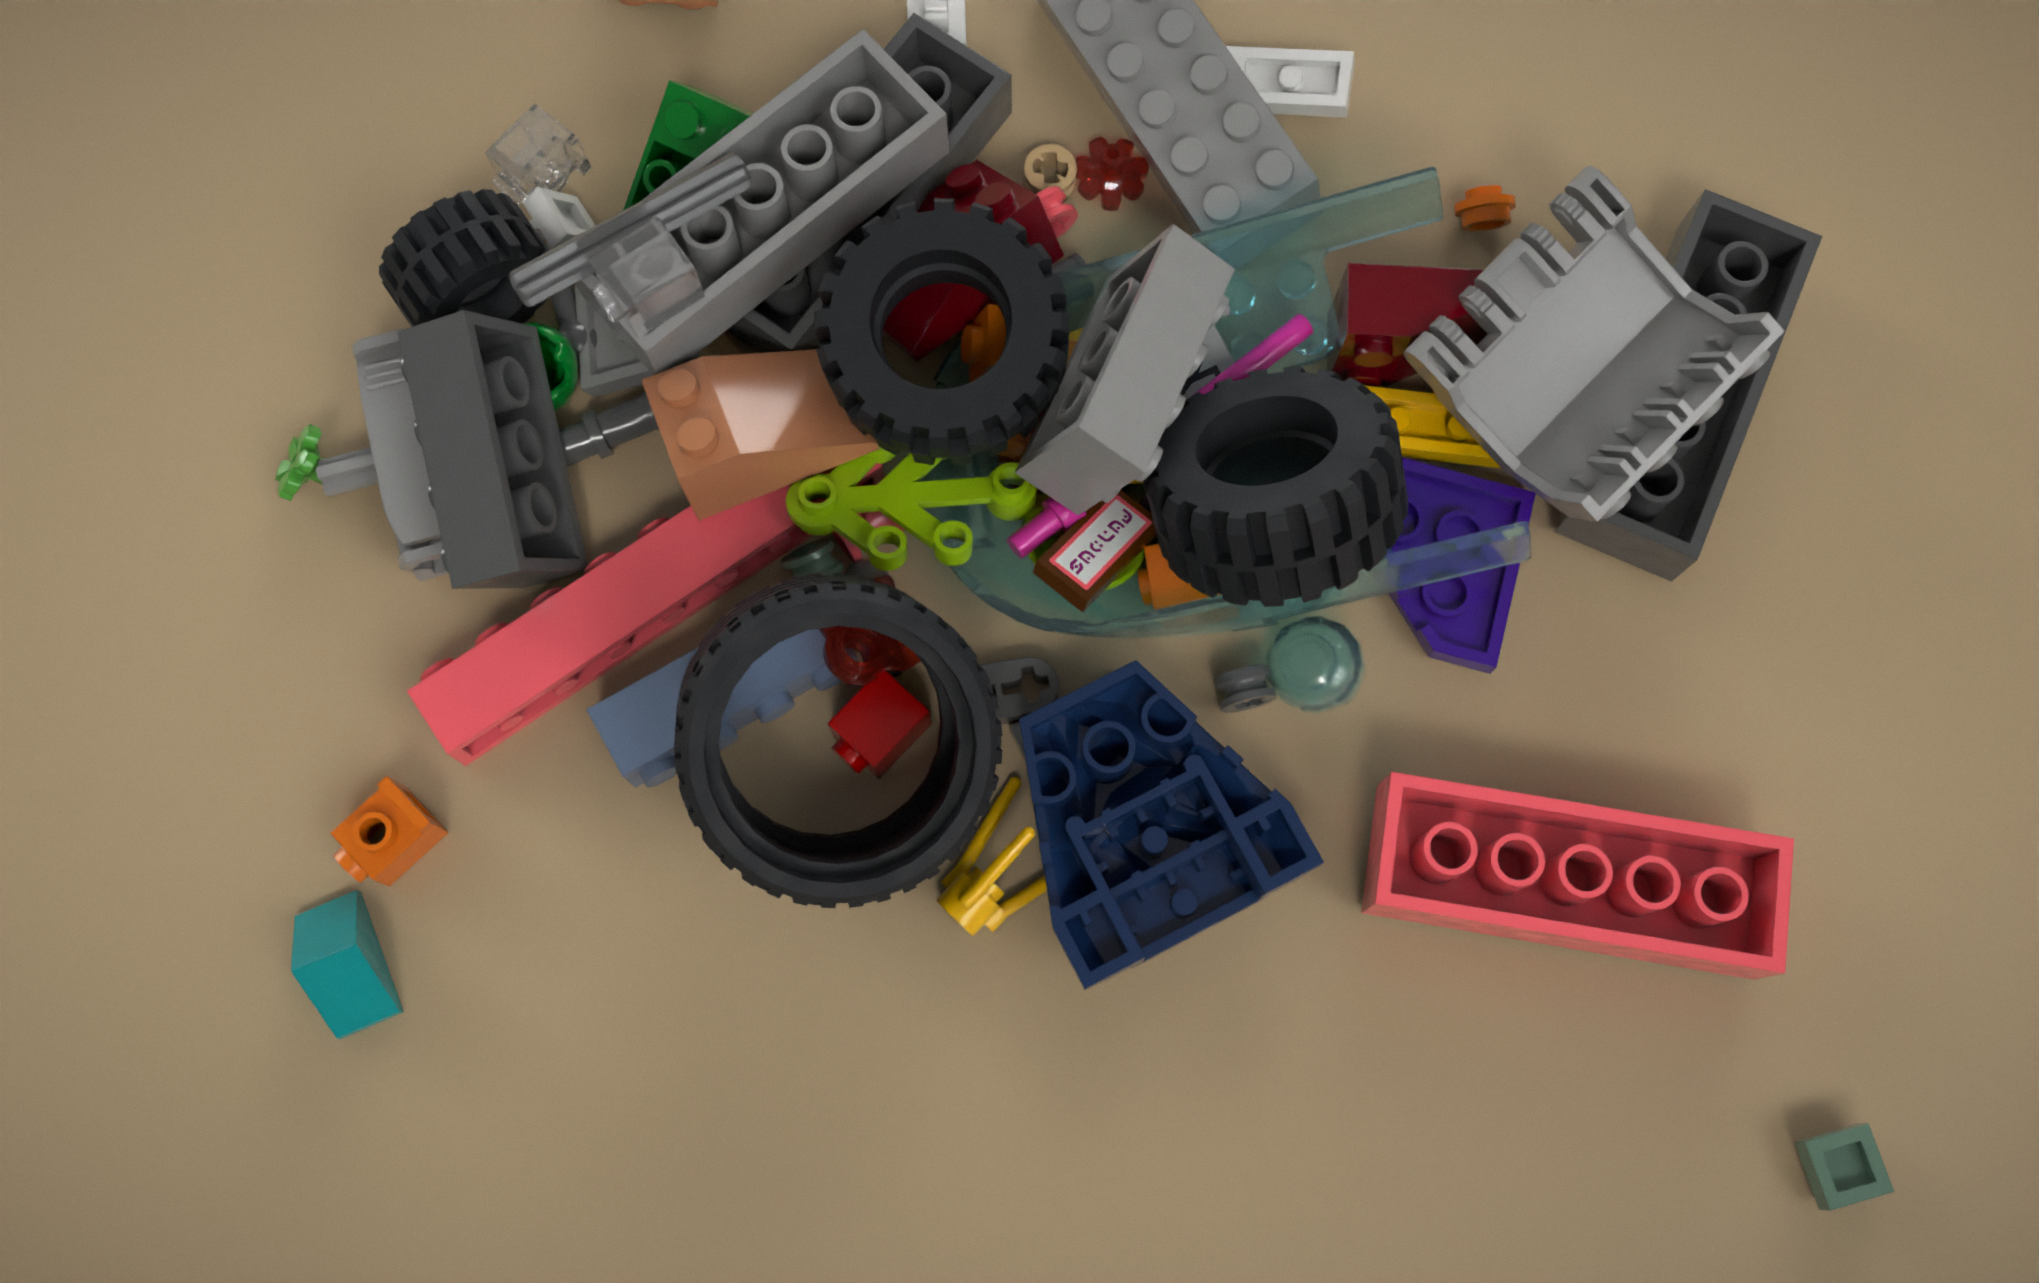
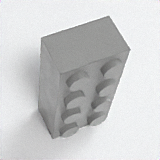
M1172 224L1109 276L1070 355L1065 374L1061 376L1059 382V391L1050 406H1046L1014 473L1076 515L1081 514L1100 501L1104 503L1110 502L1122 487L1133 480L1138 482L1144 481L1153 472L1162 457L1163 449L1158 446L1164 429L1174 422L1185 404L1186 398L1181 394L1186 379L1198 369L1207 354L1208 347L1203 344L1208 329L1215 325L1228 306L1229 298L1224 293L1235 269L1175 224Z

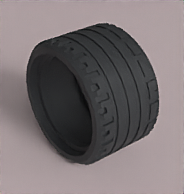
M814 573L781 580L782 583L772 587L769 585L763 587L735 604V609L727 615L724 614L699 643V649L687 666L679 691L674 739L675 769L679 778V790L694 827L698 826L703 832L702 839L709 849L730 870L733 868L739 870L744 881L752 886L756 885L766 890L767 894L779 899L784 894L792 897L793 903L805 906L808 904L821 905V908H835L836 903H848L849 908L864 906V903L877 901V903L891 899V893L902 889L905 894L916 888V885L926 878L930 880L940 872L938 867L947 859L952 862L961 853L960 849L967 840L970 841L978 829L975 824L979 816H986L991 805L989 803L993 791H996L999 777L995 774L996 764L1002 763L1001 736L1003 735L1001 721L996 718L995 710L999 709L997 699L985 669L979 666L976 654L960 634L940 616L905 592L870 578L844 573H834V575ZM834 626L871 629L896 639L910 648L926 667L937 693L940 730L937 751L927 776L906 803L887 818L860 830L829 835L801 832L776 823L751 806L732 783L720 755L719 737L721 720L733 688L754 661L777 643L802 632Z

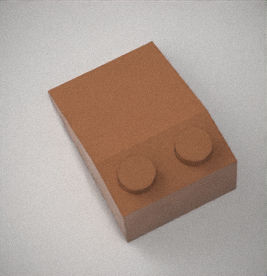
M817 349L701 356L641 380L677 479L698 520L705 519L879 450L876 439L870 434L864 436L851 423L843 407H840L821 368Z

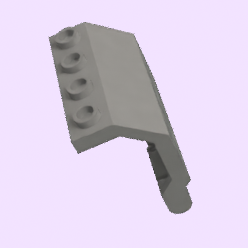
M1586 166L1565 187V193L1561 192L1549 204L1552 214H1554L1577 244L1567 252L1547 229L1531 222L1520 233V239H1514L1474 280L1475 286L1469 285L1458 296L1466 312L1472 316L1488 335L1476 346L1454 321L1440 315L1429 326L1432 334L1424 331L1403 352V355L1408 363L1434 390L1437 399L1506 473L1568 517L1598 522L1600 519H1607L1621 510L1631 497L1629 489L1645 473L1653 472L1666 464L1676 453L1678 447L1675 443L1691 426L1699 425L1711 418L1723 405L1724 399L1721 396L1738 379H1743L1753 374L1768 360L1770 356L1768 348L1785 330L1769 312L1734 315L1692 290L1638 229L1632 205L1600 170L1592 166Z

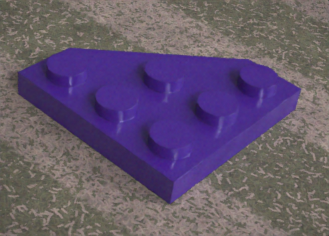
M1402 457L1408 496V515L1403 521L1404 528L1398 540L1391 549L1386 548L1387 554L1373 570L1428 657L1491 674L1497 668L1536 493Z

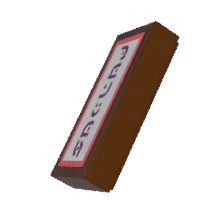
M1120 490L1110 502L1104 503L1100 501L1086 511V516L1078 519L1036 561L1032 573L1083 613L1144 550V547L1148 546L1157 536L1152 515L1143 506Z

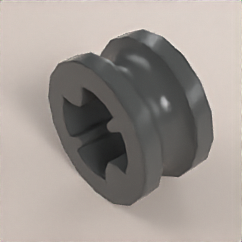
M1265 664L1246 666L1228 671L1214 678L1215 689L1221 690L1224 693V699L1219 703L1221 712L1245 711L1275 700L1277 698L1275 688L1268 687L1266 684V678L1271 674L1269 666Z

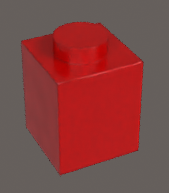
M883 668L827 723L833 737L837 740L831 747V750L856 774L859 775L866 767L878 779L932 725L929 710Z

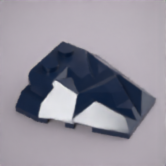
M1137 660L1019 719L1031 800L1039 838L1041 862L1047 887L1052 929L1084 990L1102 983L1129 968L1139 966L1265 899L1269 894L1294 882L1324 863L1292 804L1276 789L1270 791L1243 766L1242 762L1244 759L1229 745L1224 748L1196 722L1197 716Z

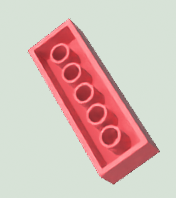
M1390 772L1376 787L1361 913L1755 980L1785 973L1794 838Z

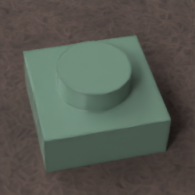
M1869 1123L1853 1124L1794 1142L1819 1210L1832 1211L1894 1192Z

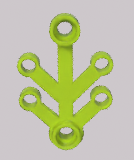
M879 447V450L838 465L829 474L818 473L793 483L786 496L788 515L793 523L804 532L820 536L836 531L868 554L869 560L874 567L883 571H893L900 568L907 560L906 535L902 530L894 526L886 525L875 528L857 513L881 512L932 548L938 561L948 566H958L967 562L972 555L973 535L971 529L960 521H946L942 523L922 508L986 504L988 510L995 517L1005 521H1017L1025 518L1028 512L1035 508L1037 488L1014 473L1019 464L1015 462H1008L998 466L990 473L989 477L919 482L942 459L947 458H936L934 465L915 462L912 454H908L877 485L856 486L876 463H886L895 457L894 454ZM1014 484L1020 487L1015 489H1009L1004 487L1003 485ZM817 498L827 499L822 503L810 502L811 500ZM948 539H958L964 544L957 548H949L942 543ZM883 544H893L898 547L896 551L891 553H883L877 550Z

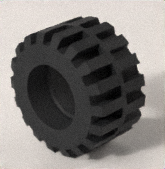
M481 189L473 194L471 190L459 192L454 197L448 199L445 197L434 202L431 207L424 211L420 210L410 218L411 221L407 225L397 230L392 236L393 243L385 247L381 256L384 261L379 266V275L383 280L382 284L411 327L462 310L523 324L547 300L545 299L532 307H527L521 302L510 283L508 275L512 270L546 253L549 249L516 202H513L510 196L503 192L496 194L493 190Z

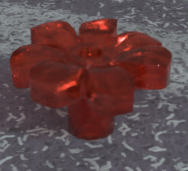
M1103 137L1095 138L1089 142L1090 157L1078 156L1076 158V178L1081 180L1078 192L1085 200L1090 201L1101 194V207L1103 210L1117 211L1121 205V194L1130 201H1136L1141 197L1144 192V183L1141 180L1148 176L1149 164L1144 157L1131 158L1134 153V143L1132 141L1119 139L1115 144H1108Z

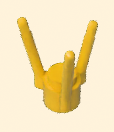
M1016 776L1010 778L1002 793L996 799L956 867L941 881L947 889L936 899L937 903L972 936L984 924L994 932L1009 915L1047 891L1044 875L1001 904H996L1005 893L994 882L1035 836L1034 829L1029 826L1025 827L1004 848L984 872L977 866L970 872L1021 786V780Z

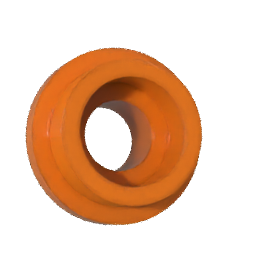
M1499 185L1471 188L1465 191V200L1459 201L1454 205V213L1456 217L1461 218L1462 230L1497 229L1511 223L1510 211L1516 207L1515 196L1502 194V187Z

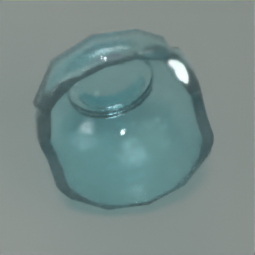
M1322 616L1305 617L1283 627L1275 636L1266 653V663L1271 672L1268 677L1269 683L1275 688L1276 693L1283 702L1292 707L1300 708L1305 712L1320 713L1343 704H1349L1356 697L1366 675L1362 645L1346 625Z

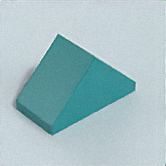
M355 890L294 917L291 972L337 1039L348 1037L404 1012L361 891Z

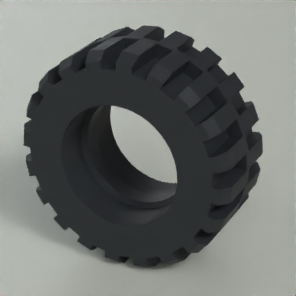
M934 198L933 211L917 213L915 201L895 207L898 216L897 220L884 225L881 218L876 216L861 226L865 240L858 246L846 240L834 256L838 265L836 274H824L818 290L823 303L822 308L814 311V333L819 341V349L816 351L821 368L840 407H843L851 423L864 436L867 434L873 436L880 448L896 456L901 451L912 454L915 462L934 465L936 458H951L953 466L972 463L971 455L986 450L990 457H993L1007 450L1008 440L1019 434L1025 438L1037 426L1038 415L1046 406H1050L1059 391L1061 376L1066 371L1069 349L1067 295L1061 276H1054L1052 272V258L1042 244L1036 243L1031 246L1027 242L1025 227L1011 217L1006 219L1003 225L998 224L994 221L993 208L973 202L969 213L958 212L955 208L954 199ZM939 283L962 284L984 293L998 305L1006 325L1005 346L1001 357L995 365L980 378L963 386L948 389L926 388L901 378L889 364L884 354L882 343L883 327L897 304L912 292L925 286Z
M1285 367L1283 372L1269 374L1267 369L1249 372L1248 378L1234 382L1232 378H1228L1215 383L1213 390L1204 395L1197 392L1185 400V404L1178 417L1169 427L1164 429L1158 446L1163 449L1162 457L1153 472L1143 481L1161 553L1168 560L1169 568L1178 578L1188 584L1191 583V587L1211 598H1214L1219 593L1222 594L1223 599L1228 603L1247 606L1249 600L1261 601L1264 607L1284 606V600L1299 597L1302 598V602L1321 598L1322 591L1333 586L1338 590L1349 586L1357 580L1359 571L1364 569L1370 572L1382 561L1387 554L1386 548L1391 549L1398 540L1404 528L1403 521L1408 515V496L1399 432L1396 420L1391 417L1390 408L1374 392L1371 393L1362 383L1350 377L1342 381V378L1336 372L1319 369L1316 374L1306 373L1303 367Z

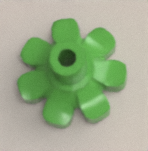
M309 424L303 428L299 438H292L288 450V458L290 460L281 461L276 471L275 480L279 482L277 490L280 498L291 501L299 488L309 480L322 484L316 473V467L319 466L318 461L324 459L320 457L318 441L322 434L320 428Z

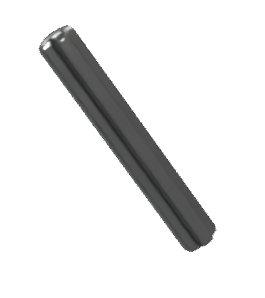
M729 153L512 270L508 275L510 283L521 302L527 307H532L750 189L752 185L750 173L743 160L736 153Z

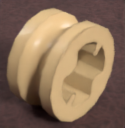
M1056 144L1040 145L1033 149L1026 157L1024 164V187L1035 194L1049 187H1061L1066 195L1065 201H1067L1074 193L1077 180V165L1074 156L1069 150ZM1043 167H1056L1057 183H1044Z

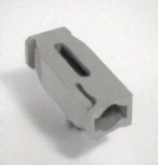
M398 329L359 339L352 345L357 364L361 402L371 447L319 460L316 473L318 479L323 484L324 493L328 497L379 484L384 511L389 524L395 532L399 547L398 562L400 570L413 572L417 579L424 581L446 575L448 572L443 565L441 557L443 544L436 511L428 497L429 478L423 450L414 431L416 417L410 389L401 370L402 352L397 331L404 329Z

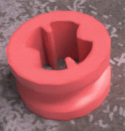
M1054 186L1046 188L1036 195L1039 196L1056 238H1059L1072 227L1077 220L1078 213L1072 204H1064L1066 195L1061 187Z

